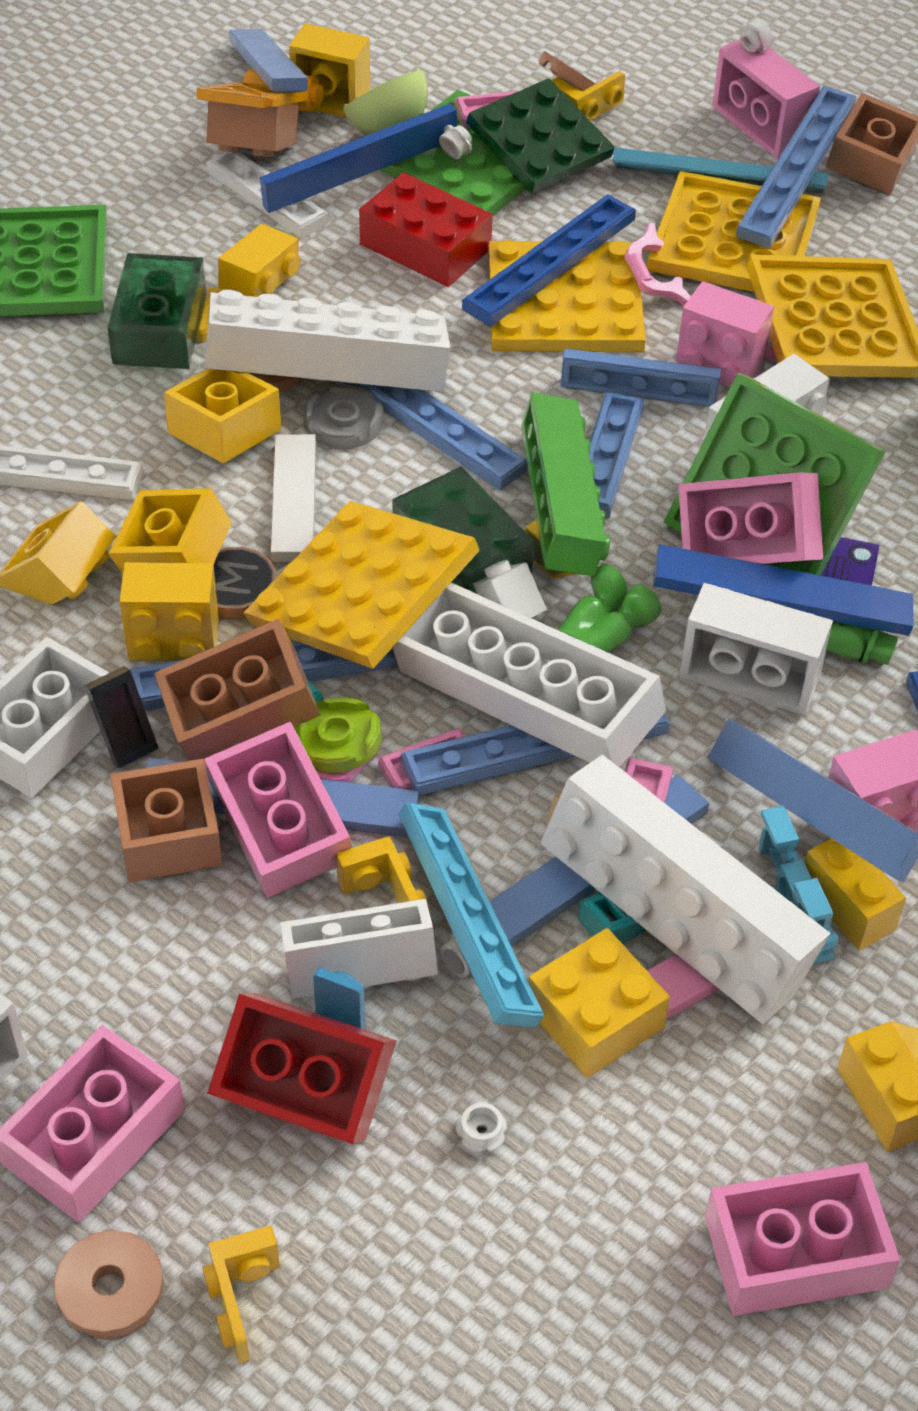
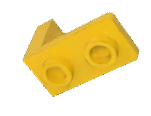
M618 71L584 91H580L558 76L551 81L592 121L623 102L626 75Z
M390 836L336 853L337 881L343 894L357 890H369L379 883L388 881L398 903L426 899L421 888L414 889L410 880L412 879V870L405 852H397Z
M272 1225L208 1243L211 1264L202 1266L210 1299L220 1296L225 1313L216 1315L223 1348L226 1349L234 1346L239 1364L250 1361L247 1339L231 1282L237 1280L244 1282L256 1281L268 1275L271 1270L280 1268L278 1245Z

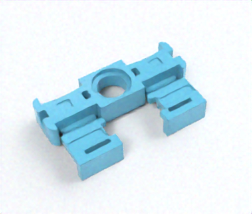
M784 805L761 810V817L766 828H763L761 832L759 853L760 855L770 853L776 866L775 878L777 883L775 890L831 933L813 965L834 960L835 952L833 949L838 946V935L833 933L830 926L833 911L818 879L811 878L804 860H800L795 847H798L799 837Z

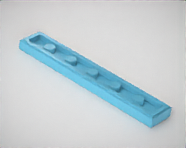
M614 147L613 153L615 167L679 174L680 171L731 181L762 185L773 169V166ZM815 172L805 190L825 191L829 173Z
M405 803L398 815L494 1023L536 1028L544 1017L543 1011L445 809Z

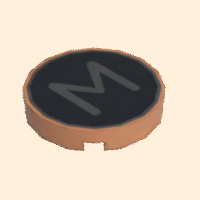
M226 547L220 549L213 564L219 617L225 619L246 617L244 611L277 578L276 570L269 558L259 551L245 547Z

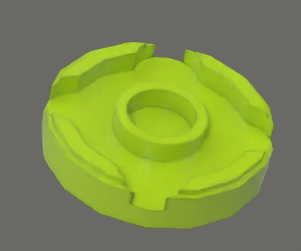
M349 697L327 698L317 702L321 716L294 727L315 770L328 774L348 772L363 766L376 755L382 743V728L377 713L371 711L369 705L362 700Z

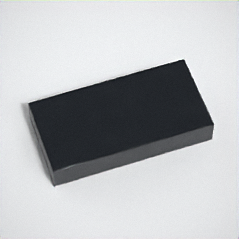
M123 666L83 685L111 760L115 766L121 768L159 749L130 669Z

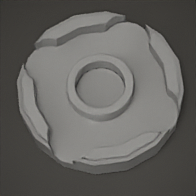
M355 385L329 387V392L320 395L319 391L312 395L305 405V427L309 434H316V441L334 449H352L364 446L374 440L383 428V406L381 402L378 403L374 399V394L367 389Z

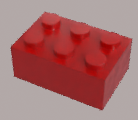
M403 172L359 208L360 245L442 285L450 287L489 252V241H492L493 214Z
M239 993L207 1094L354 1144L365 1140L397 1040L258 993Z

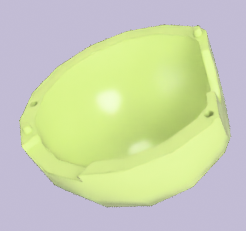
M417 69L414 72L396 77L362 94L348 105L344 104L343 110L346 116L361 133L370 135L423 114L428 101V84L425 72Z

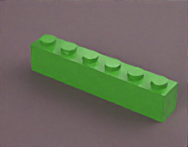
M531 392L521 427L544 568L595 576L600 560L605 561L608 556L610 537L605 535L604 532L605 512L599 508L600 488L594 483L595 464L590 462V440L585 438L584 433L586 419L581 417L578 400Z

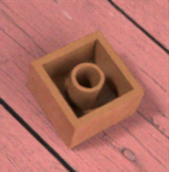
M861 93L835 137L826 168L891 195L917 149L918 116Z
M208 101L206 143L218 144V150L224 152H239L240 148L252 149V155L271 157L274 153H284V148L296 145L299 102L275 107L257 108Z
M204 758L110 774L128 883L223 866L219 831Z

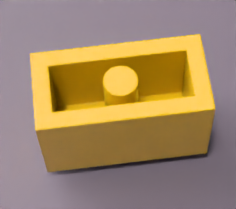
M261 223L218 257V288L235 290L242 293L243 296L259 297L262 294H272L279 285L290 276L295 275L299 269V238Z
M832 838L807 851L805 865L811 878H817L833 911L832 921L858 951L897 929L906 897L879 868Z

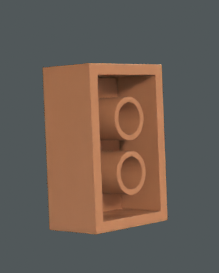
M279 619L154 673L177 742L189 761L205 759L290 721L293 727H296L321 716L296 650Z

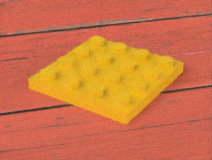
M680 171L656 234L664 242V245L659 252L650 251L647 259L648 271L667 276L672 275L698 282L703 281L732 287L737 290L755 292L746 267L750 255L805 256L818 215L821 198L802 194L771 248H767L736 237L739 223L762 186Z
M489 241V280L542 241ZM614 241L603 243L491 327L492 351L564 352V349L567 348L590 352H644L646 338L641 290L637 286L638 283L628 263L625 262V253L633 242Z
M750 255L746 267L757 300L774 306L769 337L778 363L792 354H796L825 376L918 378V328L891 259Z
M349 501L300 554L285 567L281 574L259 594L257 599L244 611V614L249 624L256 627L279 619L290 639L374 669L480 550L474 537Z

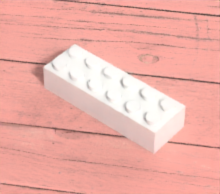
M222 290L219 293L211 292L206 369L444 392L450 344L445 316H439L436 312L420 310L416 313L400 312L397 308L390 306L368 309L361 308L360 305L351 302L329 305L322 304L319 300L313 298L291 301L282 300L281 297L274 294H262L259 297L243 296L242 293L235 290Z
M453 583L446 587L393 646L400 672L589 763L603 754L620 767L666 712L659 675Z
M603 754L567 779L540 844L760 1023H766L795 996L831 933Z

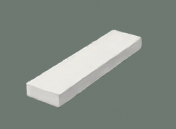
M224 152L206 162L207 173L300 239L328 224V213L307 198L268 213L262 204L260 177L270 172L241 152Z
M316 434L275 435L271 562H292L314 538Z
M0 445V485L133 501L143 474L142 462Z

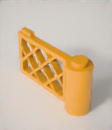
M250 68L245 73L243 82L197 88L196 99L257 108H268L299 102L298 111L313 112L317 106L322 104L324 89L319 84L317 77L307 76L308 87L305 92L273 93L253 68Z

